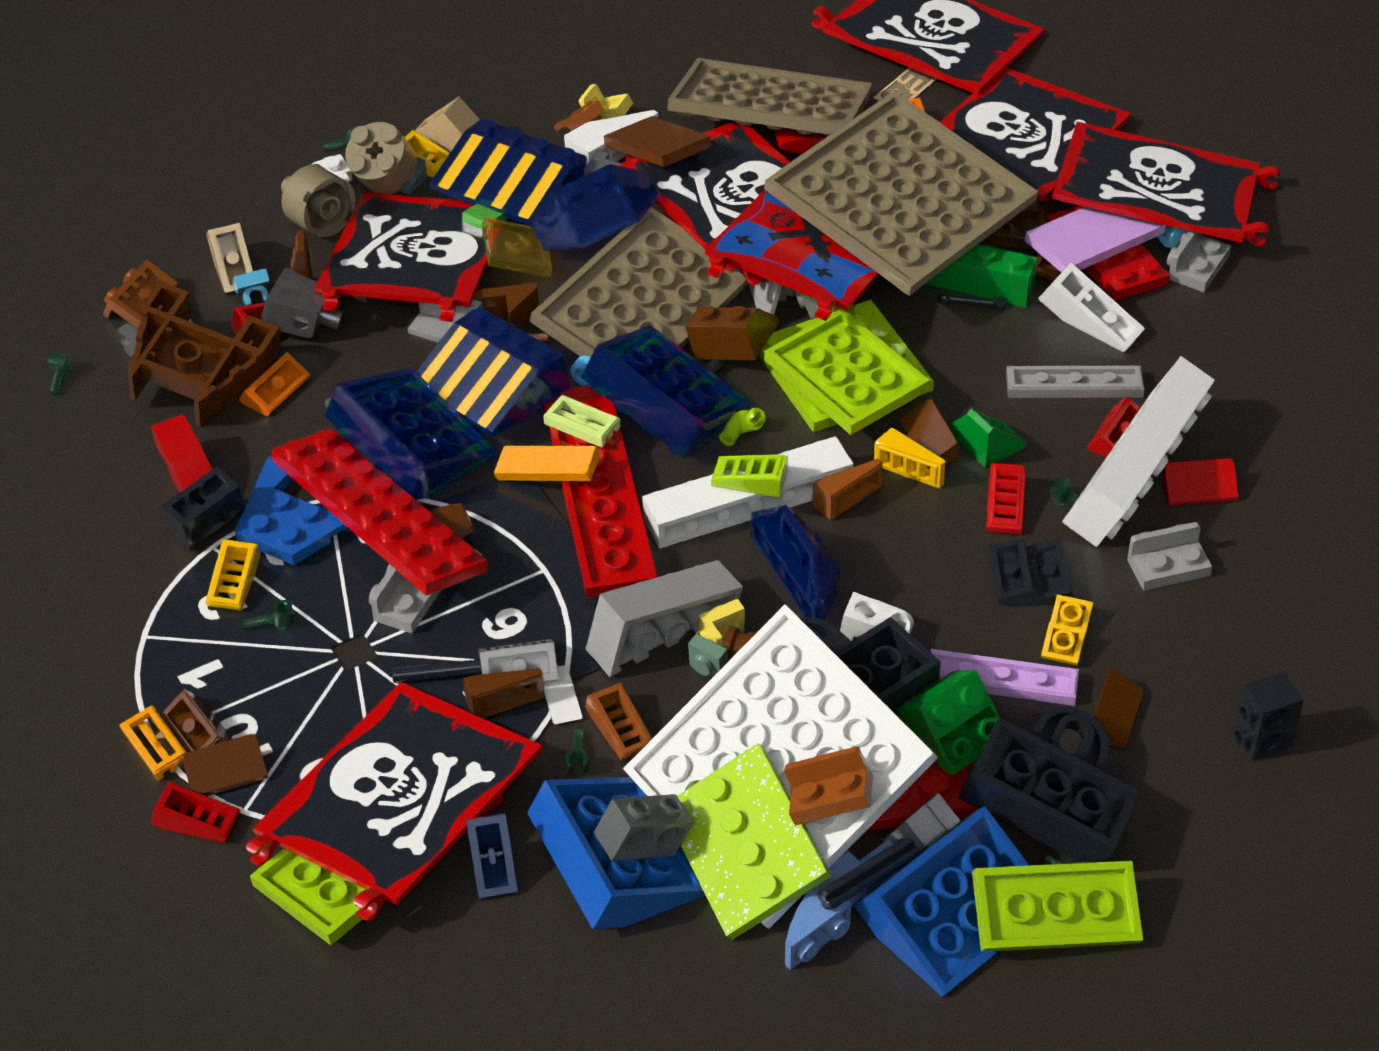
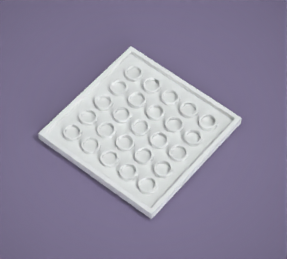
M784 605L623 769L647 796L679 795L759 743L765 748L791 797L792 787L784 773L786 764L857 746L860 748L873 774L870 807L805 823L825 863L830 868L938 757L791 609ZM799 898L761 921V923L770 929Z

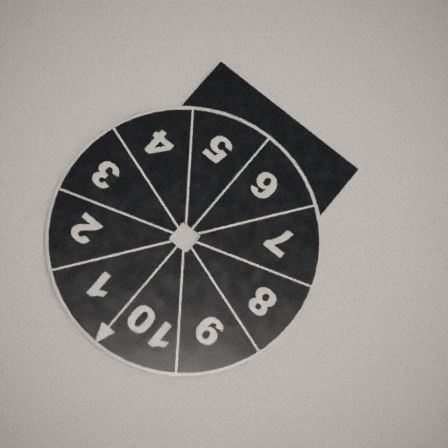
M494 478L441 501L413 497L427 510L462 503L475 529L474 532L462 539L487 560V572L442 589L413 634L374 621L372 606L369 604V595L373 586L379 584L385 576L389 563L352 530L350 532L342 530L332 536L330 544L295 565L260 551L261 557L242 611L206 606L205 602L222 540L236 541L235 532H231L199 554L186 566L164 591L152 610L142 632L136 655L134 678L139 712L152 705L160 715L186 689L204 701L233 739L255 734L268 778L212 794L208 797L241 809L240 814L261 820L400 683H393L392 668L480 659L478 649L552 639L557 667L566 665L572 681L601 669V666L586 650L599 596L586 598L571 528L535 481H500ZM318 500L309 502L311 504L328 510ZM232 560L231 563L244 565L245 561ZM227 571V574L241 576L242 572ZM224 581L222 585L238 587L239 583ZM219 592L218 597L235 599L236 594ZM358 636H365L377 657L350 670H344L331 649ZM481 674L406 681L403 683L471 713L465 700L463 678ZM530 684L524 686V688H530ZM545 696L543 699L483 719L535 742L552 717ZM149 717L144 720L168 755H173L175 751ZM180 762L176 765L178 769L174 772L188 783L183 762Z

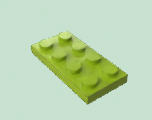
M1132 861L975 868L972 871L981 952L1139 944L1143 941Z

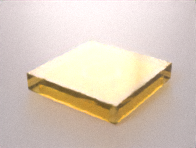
M488 217L484 218L481 227L488 266L547 278L550 277L552 264L544 229Z

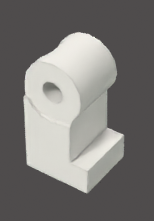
M853 592L843 615L840 631L853 641L854 637L861 636L891 617L911 634L914 620L909 613L902 609Z

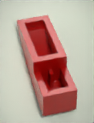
M184 414L151 426L155 445L166 462L170 477L179 492L212 470Z

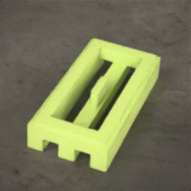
M561 395L543 415L545 425L601 448L606 444V438L610 440L613 436V430L617 431L620 428V418L564 395Z

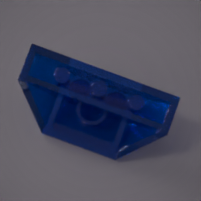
M609 164L552 191L531 227L544 251L552 250L553 248L560 250L583 249L640 222L649 210L652 202L656 201L659 197V194L646 172Z
M787 505L751 512V538L803 617L826 620L837 595V579L840 578V569L836 560L828 557L820 537L817 534L813 535L806 523Z

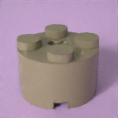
M374 122L354 128L351 132V139L347 144L345 154L349 170L364 186L374 193L392 194L402 189L401 185L407 179L410 181L413 178L417 169V155L411 144L394 125L385 122Z
M319 164L302 167L292 176L286 177L281 184V191L283 192L282 209L285 216L309 233L319 237H330L340 232L348 223L345 219L349 211L352 213L354 211L356 198L353 187L344 179Z

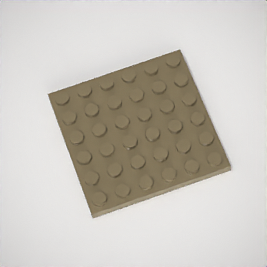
M895 91L767 178L764 186L767 192L908 296L1035 202L1038 194L1036 189Z

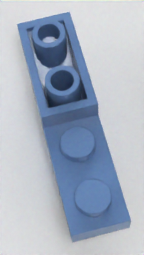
M889 839L861 860H858L847 851L829 868L832 877L806 893L793 917L785 942V965L790 970L802 961H810L815 957L819 949L830 940L841 938L850 927L851 907L855 908L853 906L855 903L898 871L896 869L834 909H824L817 897L819 890L893 845Z

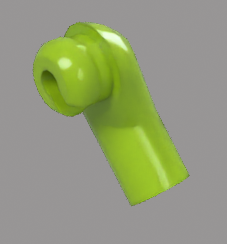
M756 407L751 410L735 412L719 436L720 441L727 446H732L740 434L759 430L766 420L765 412Z

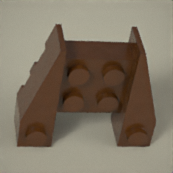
M159 280L144 302L141 312L142 319L140 328L137 330L136 346L128 371L130 398L136 401L146 384L150 382L194 399L196 425L201 427L240 396L272 366L281 351L280 327L249 315L233 339L189 322L191 318L189 292Z

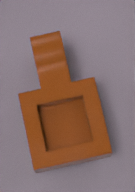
M594 97L573 112L570 117L557 122L554 129L559 131L563 127H568L571 132L587 122L601 120V113L605 109L599 100Z

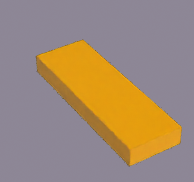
M504 446L494 474L500 481H591L601 453L597 446Z

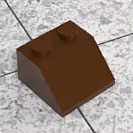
M703 306L697 308L685 327L695 359L755 360L779 324V319L777 316L759 308Z

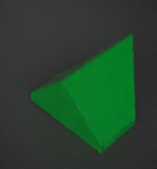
M972 408L967 414L948 425L957 442L985 468L1023 449L1027 444L1007 423Z

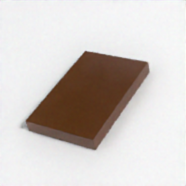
M653 116L603 136L604 144L608 148L662 167H666L711 147L709 135Z

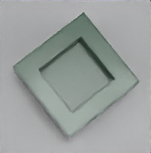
M695 634L688 643L690 666L699 674L714 677L728 663L726 648L698 634Z

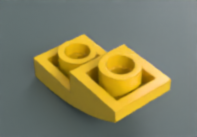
M1057 595L1041 658L1078 666L1093 609V602Z

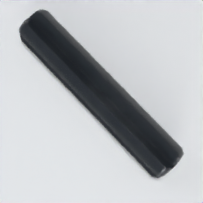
M910 837L899 840L819 890L817 897L822 907L826 910L838 907L916 858L919 854V849Z

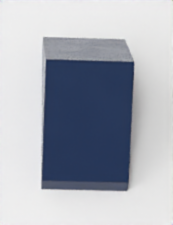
M506 813L466 819L478 898L518 892Z

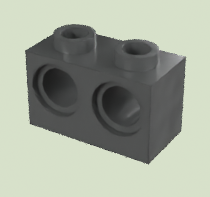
M676 794L613 798L594 830V834L611 861L675 856L694 821Z

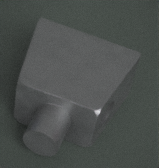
M285 267L265 300L261 320L279 326L282 332L312 338L320 324L338 330L344 312L338 309L336 311L323 310L325 298H322V293H315L317 282Z

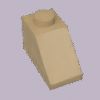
M457 97L426 118L415 131L444 150L453 152L461 146L464 147L471 135L476 134L483 123L460 97Z
M240 223L211 229L206 233L214 265L225 293L235 291L233 285L234 276L253 272Z

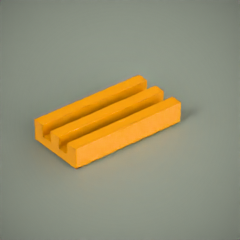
M152 705L119 725L157 781L165 778L163 773L167 770L173 773L178 769L176 765L182 762L181 756L186 751ZM149 717L175 751L173 755H168L144 720ZM136 725L161 758L162 761L157 764L131 728Z

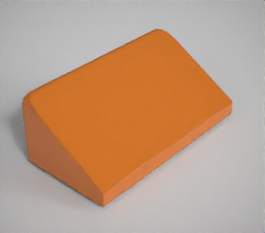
M287 352L251 384L238 401L268 417L310 378L311 374Z

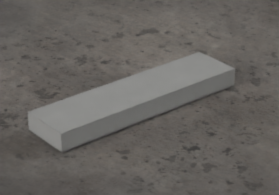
M1007 366L1006 368L1008 398H1125L1126 396L1129 398H1143L1145 388L1141 366Z

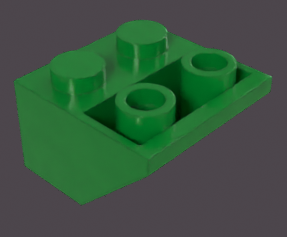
M977 670L952 671L895 708L901 721L938 757L934 762L948 775L956 774L975 761L983 742L1000 717Z

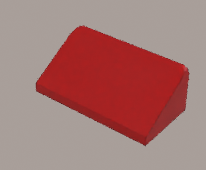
M1128 396L1122 399L1111 409L1086 448L1093 453L1107 457L1140 410V407Z
M1232 458L1170 462L1163 468L1161 481L1169 506L1238 501L1235 465Z

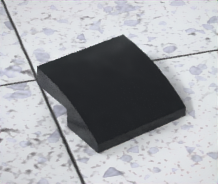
M1024 537L989 545L999 604L1042 606L1055 604L1057 595L1074 598L1062 538L1026 546Z

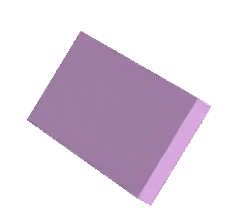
M1083 207L1027 231L1025 242L1062 273L1070 263L1074 264L1079 270H1082L1162 235L1165 232L1166 225Z

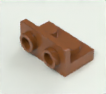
M146 260L138 269L133 266L123 279L124 284L120 288L114 286L104 298V302L107 305L103 315L109 319L115 312L138 329L142 319L143 304L159 280L177 287L178 282Z
M857 746L785 765L784 773L792 787L789 816L795 826L870 807L873 774L860 748Z

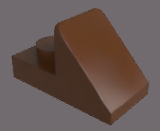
M536 282L478 289L473 300L482 302L484 322L508 319V322L513 324L517 331H519L530 320L531 313L539 306L538 286Z

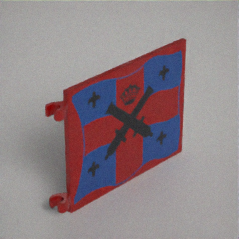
M766 190L705 249L704 255L709 256V262L711 263L706 274L719 278L727 264L773 281L818 299L817 305L819 308L815 312L814 317L824 321L830 318L835 307L848 311L880 275Z

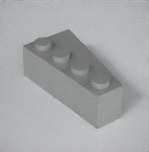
M719 560L602 593L599 596L586 650L607 675L611 677L621 672L620 665L632 659L637 664L649 658V650L663 643L669 648L679 643V640L687 631L691 629L695 633L699 631V614L709 611L717 605L726 604L735 599L739 600L743 586Z

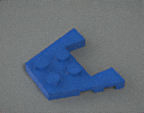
M269 456L234 531L236 541L258 544L261 552L295 565L330 544L332 536L342 530L350 532L351 529L329 510L282 492L293 481V478L273 462L272 457Z

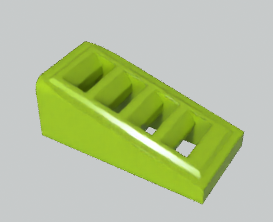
M719 456L711 479V486L780 498L788 474V456ZM725 469H731V474L724 475Z

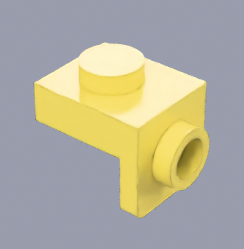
M597 84L590 85L579 99L582 107L596 97L605 109L601 113L602 119L624 116L633 104L629 94L604 97Z
M735 599L699 614V631L696 634L722 646L725 634L730 626L738 627L744 633L745 608L738 599Z

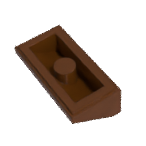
M932 399L924 401L898 420V424L905 436L944 459L945 464L957 461L958 442Z
M1112 668L1108 670L1093 717L1106 731L1110 745L1126 749L1144 689Z
M186 689L160 714V717L186 752L233 739L204 701Z
M249 734L186 752L181 756L190 790L205 796L268 778L255 734Z

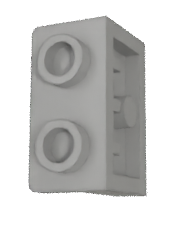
M1185 230L1182 234L1180 245L1177 248L1173 247L1167 258V265L1170 266L1169 280L1205 292L1229 257L1231 245L1203 236L1201 233Z
M1197 522L1143 532L1131 537L1127 561L1143 591L1211 576L1212 565L1198 541L1201 528Z
M389 564L385 576L379 584L373 586L369 595L373 619L375 622L413 634L440 591L425 596Z

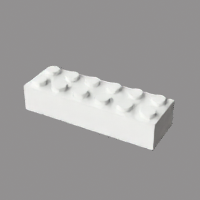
M1180 356L1151 392L1062 522L1096 547L1105 536L1112 539L1124 523L1120 519L1127 522L1139 506L1137 503L1139 500L1136 497L1142 499L1154 482L1152 481L1153 477H1151V474L1157 477L1169 461L1167 459L1168 456L1165 455L1166 452L1172 455L1182 442L1183 437L1180 431L1186 433L1198 418L1194 410L1200 412L1212 397L1207 391L1215 380Z

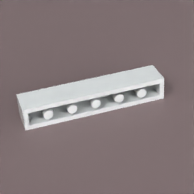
M831 437L777 454L788 456V474L780 498L711 486L712 474L642 496L643 520L660 549L812 501L813 483L827 476L852 468L853 462L837 437ZM725 470L724 475H730L732 470Z

